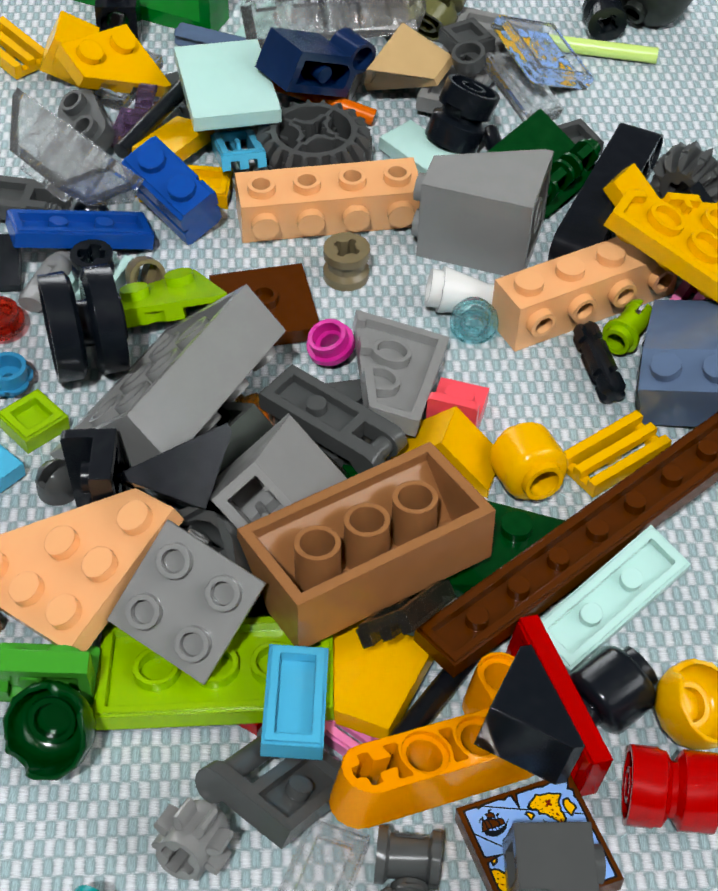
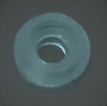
M469 297L462 300L453 308L450 314V329L453 335L458 340L467 344H481L488 341L494 336L498 328V314L495 308L479 297ZM475 319L479 320L482 325L468 326L466 322Z

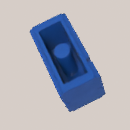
M157 136L150 137L121 162L129 189L187 245L193 244L222 218L220 207L217 205L216 192L203 180H199L198 175Z

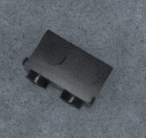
M116 428L69 429L62 431L60 442L77 507L129 490L128 486L121 484L117 475L125 471Z

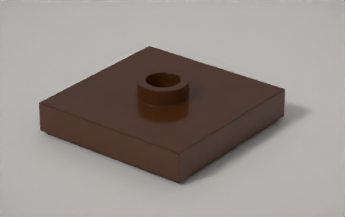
M302 263L209 275V280L227 292V295L245 284L250 287L286 330L273 346L306 342L310 329L319 322Z

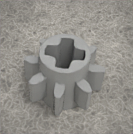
M187 797L179 809L169 804L153 825L159 832L151 844L152 848L156 849L157 860L167 873L178 879L198 881L205 870L217 875L232 854L227 845L235 835L234 831L228 829L229 823L224 812L218 806L206 800L193 801L192 798Z

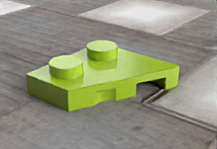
M177 268L167 272L164 275V279L149 284L146 282H134L119 289L127 328L149 325L155 322L182 320L187 316L185 308L212 304L227 295V292L191 268Z

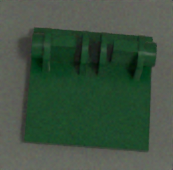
M540 108L487 152L536 149L554 151L545 210V218L547 219L582 188L595 166L594 163L599 158L601 148L599 143L592 138L581 139L575 144Z

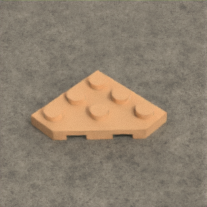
M133 488L0 534V610L54 645H68L80 651H87L109 622L107 621L109 615L165 522L170 520L180 526L184 518L175 508L137 488Z

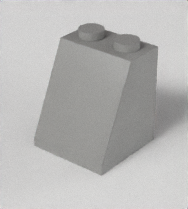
M536 149L434 155L427 172H420L418 174L414 187L413 199L420 201V207L414 214L411 227V235L417 237L416 256L503 276L526 269L544 223L554 151Z

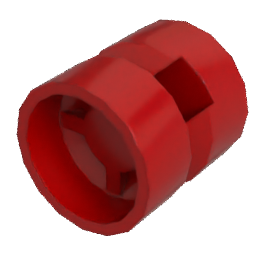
M629 744L625 755L622 777L621 814L623 825L649 829L654 827L661 828L667 818H670L677 832L705 835L715 834L718 827V753L683 749L674 761H671L667 751L659 749L657 746Z

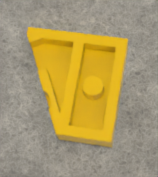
M127 24L61 43L55 53L57 59L79 88L95 90L107 88L114 92L130 94L133 87L153 89L155 97H162L172 86Z

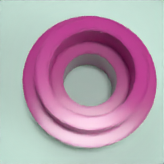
M336 319L321 320L308 333L307 352L312 361L318 365L334 366L348 359L354 351V334L347 325Z

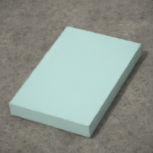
M258 39L174 47L175 63L194 132L282 122V109L272 80L255 67L261 52Z

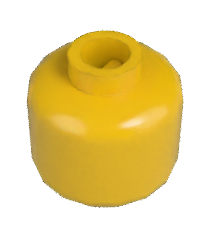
M534 422L519 423L504 430L493 444L489 457L494 472L506 490L516 499L542 500L552 496L562 485L568 468L566 453L551 432L542 424Z

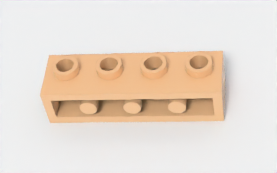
M414 158L235 173L236 210L242 243L325 236L342 232L357 233L411 228L414 214L420 207V201L413 199L415 182L418 176Z
M615 237L495 279L490 322L514 352L573 331L578 324L584 325L589 321L597 322L622 313L625 306L631 300L641 299L643 300V305L673 294L677 275L661 268L654 259L635 246Z

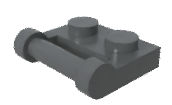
M261 727L256 739L224 761H212L201 768L196 774L195 784L204 800L215 804L225 803L262 835L266 836L280 849H283L331 810L329 805L330 793L341 763L325 750H323L322 760L285 758L251 783L244 777L270 758L279 759L278 757L260 756Z

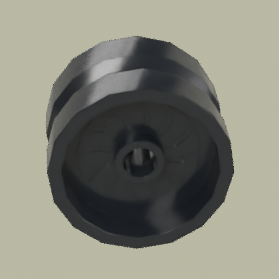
M108 263L82 268L78 277L81 300L77 301L70 278L63 271L37 275L45 328L59 384L85 379L88 372L86 347L90 346L96 367L103 375L130 370L127 343L128 330L125 313Z

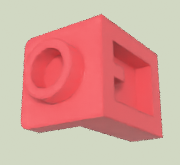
M441 377L436 392H431L427 399L426 418L457 406L479 429L488 403L489 388Z

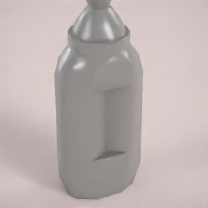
M71 249L55 251L54 254L49 255L19 295L18 302L23 309L30 312L42 311L37 275L63 271L68 276L72 271V263L70 261Z

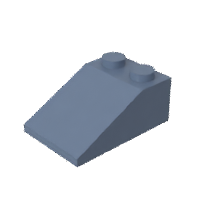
M654 300L642 349L638 385L640 413L643 415L642 423L644 425L651 422L654 425L697 427L718 412V303L716 301Z

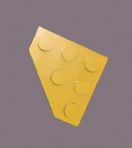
M628 189L603 226L614 232L621 241L635 246L654 259L664 270L675 273L694 286L701 295L718 303V201L717 203L702 202L699 195L667 192L663 199L647 198L645 190Z

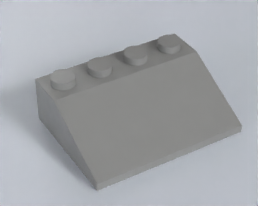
M245 284L167 328L130 367V370L113 385L73 429L116 428L125 470L193 439L195 436L208 432L220 420L221 415L217 410L222 404L233 401L249 386V382L246 379L247 375L252 370L257 371L275 356L277 351L273 345L286 330L250 287ZM60 442L50 455L54 459L65 460Z

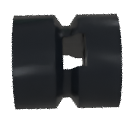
M459 74L448 75L439 96L442 107H437L433 110L425 129V134L436 144L460 154L476 153L485 134L482 122L491 120L500 100L499 94L489 86L470 77Z

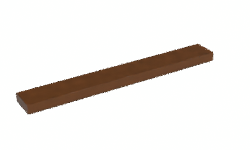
M718 412L416 627L414 641L453 678L511 636L520 617L539 615L598 571L650 525L656 528L718 481Z

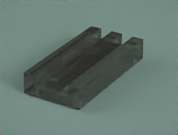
M440 580L388 608L385 607L375 612L360 623L356 633L363 649L374 646L381 639L383 642L394 639L401 632L403 635L414 632L457 597L450 580Z

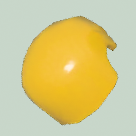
M695 658L681 661L670 667L657 684L653 706L660 726L677 745L691 750L718 748V667L712 662Z

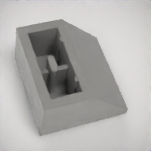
M288 413L217 476L210 499L238 529L342 482L347 478Z

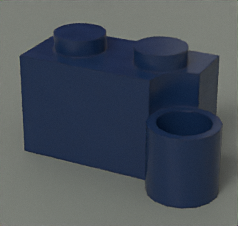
M270 27L255 67L286 92L347 97L356 74L365 72L375 59L376 48L349 27L338 30L330 41L320 33Z

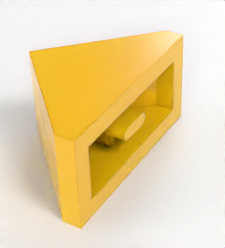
M457 406L422 420L416 438L406 435L407 445L396 456L391 457V459L431 442L470 484L486 498L489 496L496 476L489 458L493 444Z

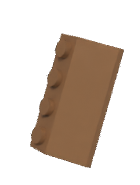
M428 442L238 528L237 538L252 574L267 583L261 592V596L269 614L294 646L309 647L491 557L496 510L431 442Z

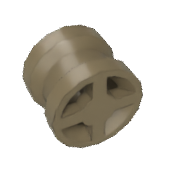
M351 232L334 234L326 239L323 245V255L326 261L323 266V279L326 284L339 291H354L362 288L369 279V265L367 262L370 258V244L359 234Z

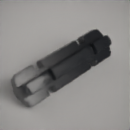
M592 321L584 325H576L573 329L575 334L573 341L577 350L582 353L580 356L592 383L597 386L595 390L599 399L605 404H609L614 400L621 401L626 395L624 391L626 384L621 374L616 371L618 367L606 341L601 338L603 335L599 326Z

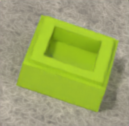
M39 389L34 390L0 411V428L28 454L60 435L63 430L70 429L68 416Z

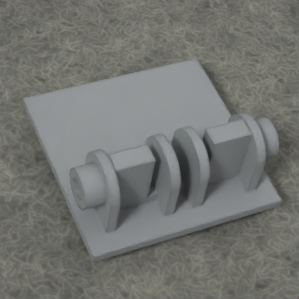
M167 520L107 621L205 685L267 583L207 545L210 540L200 532L191 528L187 532L172 521Z

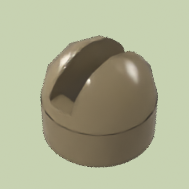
M149 256L135 257L128 262L125 268L127 284L137 282L140 266L142 265L141 282L149 284L164 279L166 274L162 264Z

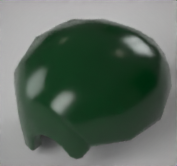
M45 680L29 685L12 697L3 717L4 739L6 741L5 752L15 757L25 767L26 777L32 780H59L82 764L95 741L96 719L91 706L84 696L64 682Z

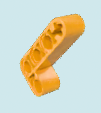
M493 652L481 658L463 697L462 709L465 715L359 744L349 749L343 756L330 793L329 805L336 819L348 827L356 829L370 828L534 776V774L474 745L489 708L515 657L502 652Z

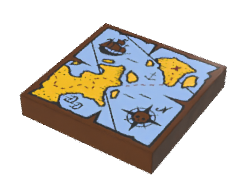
M571 774L566 783L554 785L546 780H542L456 808V824L487 891H507L502 843L513 823L591 822L594 844H601L603 846L606 860L605 881L603 884H599V891H617L622 887L624 878Z

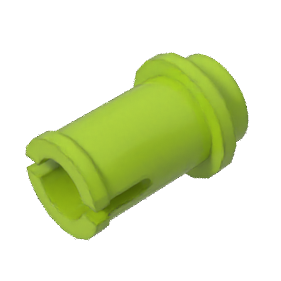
M631 300L618 318L609 320L603 327L602 339L606 341L611 353L623 355L631 353L637 348L640 341L639 336L648 327L652 310L649 304L638 314L636 311L642 305L643 300Z

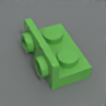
M0 643V701L11 702L12 697L29 685L39 681L53 680L68 684L84 696L89 704L93 705L101 655L100 648L98 646H90L87 651H80L68 645Z

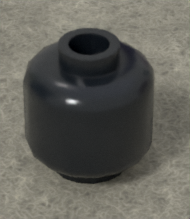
M604 646L570 675L596 727L599 726L606 732L612 734L623 733L653 707L656 696L654 686L658 683L657 675L643 656L630 646H626L623 650L616 646Z

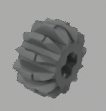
M696 140L687 146L680 142L672 146L666 154H663L653 168L655 174L650 185L659 190L657 194L659 198L663 199L667 192L679 193L699 181L712 200L717 203L718 160L712 156L713 148L702 151Z

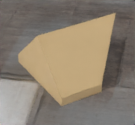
M402 22L366 69L365 88L367 91L438 86L453 65L452 55Z

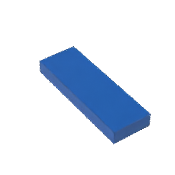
M10 209L6 212L5 225L14 248L72 249L74 245L81 241L97 239L105 241L112 249L153 250L155 235L143 212Z

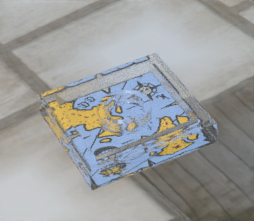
M498 15L490 27L532 84L587 90L594 81L592 74L553 23Z

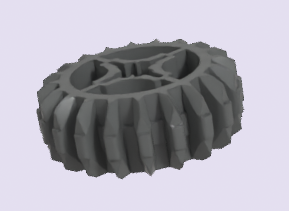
M308 98L302 104L290 101L288 108L281 107V123L258 125L255 135L266 151L268 170L372 160V136H370V129L366 126L365 118L357 117L355 109L343 110L341 103L330 105L326 103L325 99L320 103H313Z

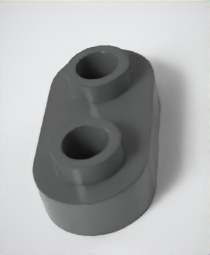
M86 88L72 90L65 94L60 102L57 114L69 144L84 159H93L102 155L111 146L115 137V131L103 104L91 90Z

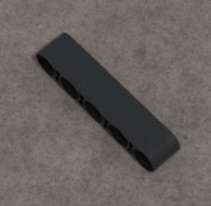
M625 123L618 125L560 223L551 243L548 261L616 237L614 232L603 226L615 208L604 193L603 188L623 169L633 163L636 164L646 180H648L661 152L663 134Z

